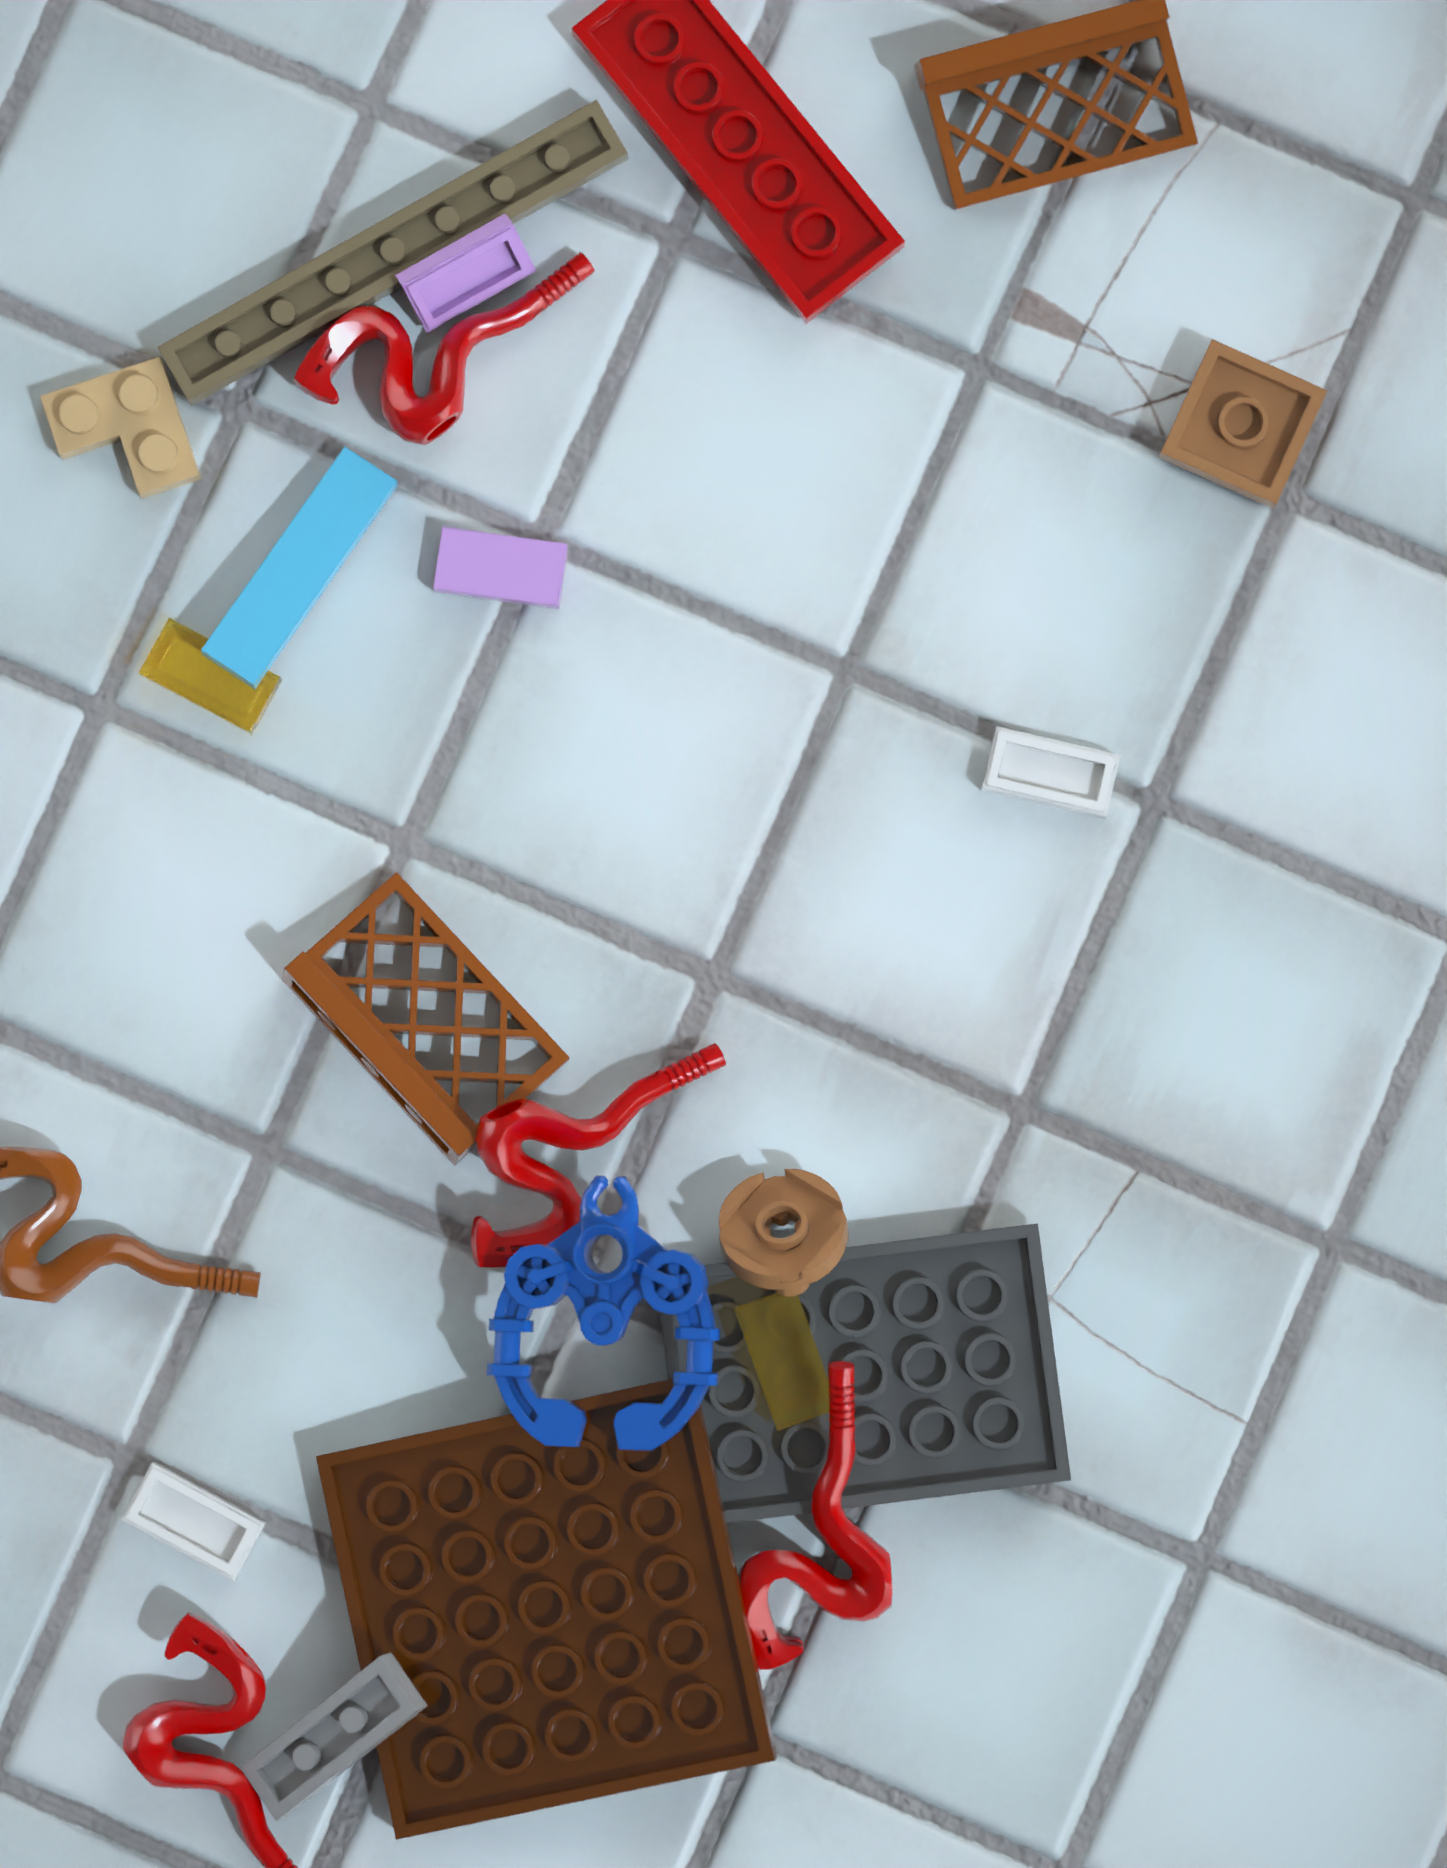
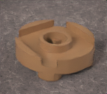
M784 1169L785 1176H774L768 1179H764V1173H760L738 1184L729 1193L719 1212L721 1252L730 1269L745 1282L759 1288L775 1290L779 1295L785 1297H794L805 1292L811 1283L827 1275L840 1261L849 1237L847 1219L837 1191L823 1178L800 1169ZM789 1221L796 1222L793 1235L786 1238H775L772 1236L769 1226L773 1223L783 1227Z

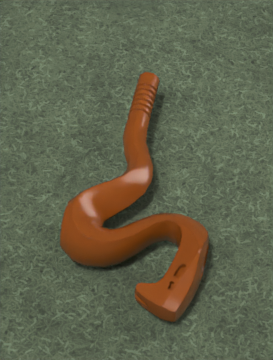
M0 1147V1180L18 1177L38 1178L52 1187L53 1195L40 1210L12 1227L1 1240V1296L57 1303L92 1272L102 1266L116 1263L128 1266L137 1273L163 1285L258 1297L261 1272L247 1270L240 1272L239 1269L232 1271V1268L224 1270V1267L200 1266V1264L171 1259L164 1257L133 1237L116 1233L95 1235L75 1244L52 1261L40 1264L36 1259L38 1251L69 1221L77 1208L82 1190V1179L72 1160L59 1151L30 1147Z

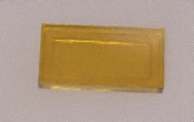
M168 618L139 674L147 680L253 735L282 682L281 677L268 671L254 690L202 655L201 649L208 641V638Z
M775 1293L734 1308L777 1431L829 1413L830 1392L828 1391V1378L798 1295L785 1297Z

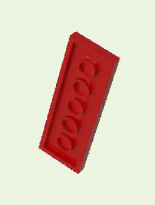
M606 0L571 28L572 36L805 324L814 319L904 248L905 240L710 0Z

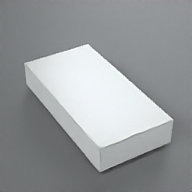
M997 726L982 791L1105 819L1121 755Z
M156 1462L151 1463L121 1519L233 1581L237 1580L267 1522Z

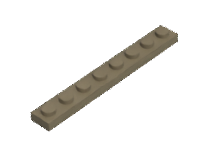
M596 99L157 348L192 406L327 330L335 321L354 308L369 306L400 289L401 285L396 277L398 273L505 213L512 223L515 224L628 160V152Z

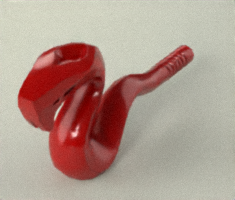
M579 252L567 261L565 265L563 264L559 267V270H555L547 279L542 280L541 284L538 283L535 289L532 288L519 299L503 308L470 315L453 325L440 342L433 362L429 390L424 397L417 396L413 389V357L409 335L401 322L392 313L374 306L354 308L335 321L306 354L294 376V383L311 397L330 405H336L339 402V395L331 381L338 369L362 344L371 340H380L384 344L385 362L379 388L382 415L392 431L404 441L421 445L429 444L449 430L463 412L465 367L467 357L473 347L485 339L523 327L546 310L548 306H551L554 301L556 302L566 292L572 290V287H576L578 282L581 283L593 274L595 270L587 257Z
M713 1043L699 1050L698 1053L695 1052L691 1056L684 1057V1060L680 1059L677 1063L670 1064V1067L666 1066L663 1070L660 1069L636 1081L621 1093L602 1113L591 1119L572 1118L530 1099L509 1101L485 1113L480 1118L475 1140L478 1154L488 1171L506 1184L542 1194L553 1202V1207L547 1216L535 1223L504 1231H493L485 1218L475 1216L471 1229V1251L475 1264L483 1268L506 1267L508 1259L521 1247L534 1244L548 1245L579 1222L581 1197L572 1182L557 1170L529 1157L522 1149L524 1141L530 1139L562 1149L580 1151L601 1147L616 1138L635 1115L654 1100L670 1093L672 1090L679 1089V1086L683 1087L686 1083L693 1082V1079L697 1080L700 1076L703 1077L707 1073L726 1066L724 1055L719 1046Z
M836 1361L828 1365V1391L830 1392L828 1456L813 1490L811 1511L816 1529L827 1545L851 1568L853 1575L848 1580L839 1579L808 1557L786 1550L773 1549L762 1551L750 1557L742 1565L738 1577L756 1661L760 1670L774 1669L786 1664L801 1655L804 1650L801 1638L781 1634L774 1623L769 1606L768 1593L770 1585L777 1579L787 1578L795 1582L820 1608L841 1620L863 1622L877 1619L892 1606L890 1554L870 1535L852 1523L846 1517L841 1506L842 1492L849 1479L855 1458V1386L853 1385L854 1364L851 1362Z
M188 1612L174 1627L168 1639L164 1657L172 1660L184 1652L196 1654L215 1667L229 1680L232 1685L233 1698L228 1704L207 1705L179 1700L154 1703L136 1714L126 1726L122 1741L123 1750L135 1768L153 1786L214 1790L227 1797L234 1807L238 1825L248 1848L265 1868H298L295 1864L293 1865V1861L288 1858V1855L268 1828L261 1799L241 1769L231 1762L213 1756L181 1752L172 1747L173 1739L181 1735L222 1734L239 1729L258 1715L266 1697L264 1675L248 1653L220 1628Z

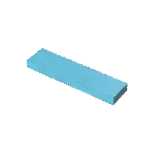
M344 446L201 649L202 655L255 690L397 488V480Z

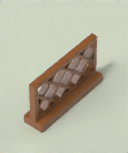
M1136 0L919 59L914 67L920 90H923L954 209L966 208L1197 145L1198 140L1167 23L1170 17L1166 1ZM1156 39L1162 65L1149 85L1120 68L1119 65L1132 44ZM1120 48L1113 62L1098 55L1099 53ZM1086 58L1107 71L1090 101L1058 83L1070 61ZM1060 64L1052 79L1037 71ZM1025 74L1047 87L1030 118L998 100L1010 77ZM1114 75L1145 93L1128 124L1097 106ZM1164 76L1170 96L1157 89ZM999 81L992 95L977 87ZM964 90L986 103L969 134L946 121L940 96ZM1053 91L1085 109L1068 140L1036 122ZM1152 98L1174 110L1180 136L1156 141L1135 128ZM992 108L1024 125L1022 132L1007 157L976 139ZM1091 114L1123 132L1109 155L1097 158L1074 145ZM1031 130L1063 148L1050 171L1035 174L1014 161ZM950 134L964 142L957 156H955ZM1129 137L1144 144L1143 146L1122 151ZM970 147L1002 164L990 187L965 193L959 166ZM1069 152L1083 160L1080 163L1061 167ZM1009 169L1024 177L1001 184Z
M397 872L306 953L304 951L300 953L284 968L282 981L454 1166L474 1149L476 1145L475 1135L478 1124L459 1106V1081L497 1083L496 1107L509 1101L527 1099L570 1058ZM394 894L413 912L412 935L375 934L376 910ZM368 918L367 933H352L355 928ZM422 922L435 937L420 936V923ZM340 942L367 944L365 977L338 976L323 960V957ZM374 944L412 946L410 980L373 978ZM420 946L446 948L456 958L455 982L418 980ZM464 968L478 983L463 982ZM349 987L365 988L364 1003ZM372 989L410 990L409 1024L382 1023L372 1012ZM418 991L455 992L454 1026L416 1025ZM463 993L489 994L499 1005V1028L462 1027ZM507 1014L522 1030L507 1029ZM393 1034H408V1050ZM416 1035L452 1036V1071L426 1070L415 1059ZM461 1037L498 1039L497 1073L460 1071ZM506 1039L532 1040L549 1060L532 1075L505 1073ZM436 1080L451 1081V1096ZM505 1083L521 1084L504 1100Z

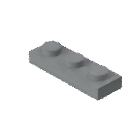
M391 1652L384 1654L240 1768L275 1821H278L298 1809L425 1709L427 1704Z

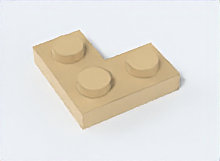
M161 357L40 396L58 453L63 460L122 441L138 493L142 499L202 479Z

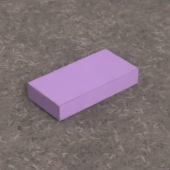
M505 213L398 273L396 277L421 325L428 333L536 272V269L512 221Z
M442 526L433 590L438 593L559 609L568 544Z

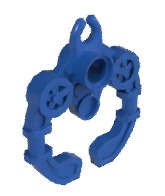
M596 1175L583 1192L580 1203L579 1222L548 1245L534 1244L521 1247L508 1259L504 1272L505 1284L497 1302L494 1318L489 1319V1331H495L494 1363H487V1375L495 1377L504 1402L517 1422L531 1436L545 1446L578 1447L580 1446L587 1422L585 1410L568 1399L541 1398L530 1380L532 1365L519 1364L521 1332H533L534 1320L529 1319L534 1309L555 1306L565 1296H568L574 1304L584 1337L595 1345H611L618 1342L624 1336L635 1307L642 1299H645L654 1310L669 1315H676L680 1327H675V1339H687L686 1372H673V1384L675 1385L663 1403H634L618 1411L613 1422L618 1449L650 1451L669 1441L680 1432L698 1410L709 1386L718 1385V1373H712L713 1341L720 1340V1329L715 1326L713 1308L707 1293L709 1282L705 1266L693 1254L681 1250L668 1251L638 1225L639 1206L637 1195L625 1176H617L613 1180V1187L622 1199L621 1208L617 1213L611 1215L601 1212L597 1206V1199L607 1188L608 1180L605 1176ZM607 1235L614 1237L622 1248V1260L619 1266L609 1273L601 1271L593 1260V1248L596 1242Z

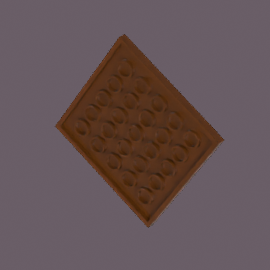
M673 1378L571 1400V1402L585 1410L587 1418L582 1440L578 1447L545 1446L531 1436L517 1422L513 1414H507L316 1456L360 1671L378 1657L391 1652L427 1704L425 1709L376 1746L396 1840L772 1762L777 1759L701 1404L683 1429L659 1447L650 1451L618 1449L613 1423L616 1413L637 1402L663 1403L675 1385L673 1384Z

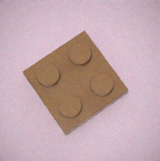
M1212 339L1158 458L1274 509L1328 390Z

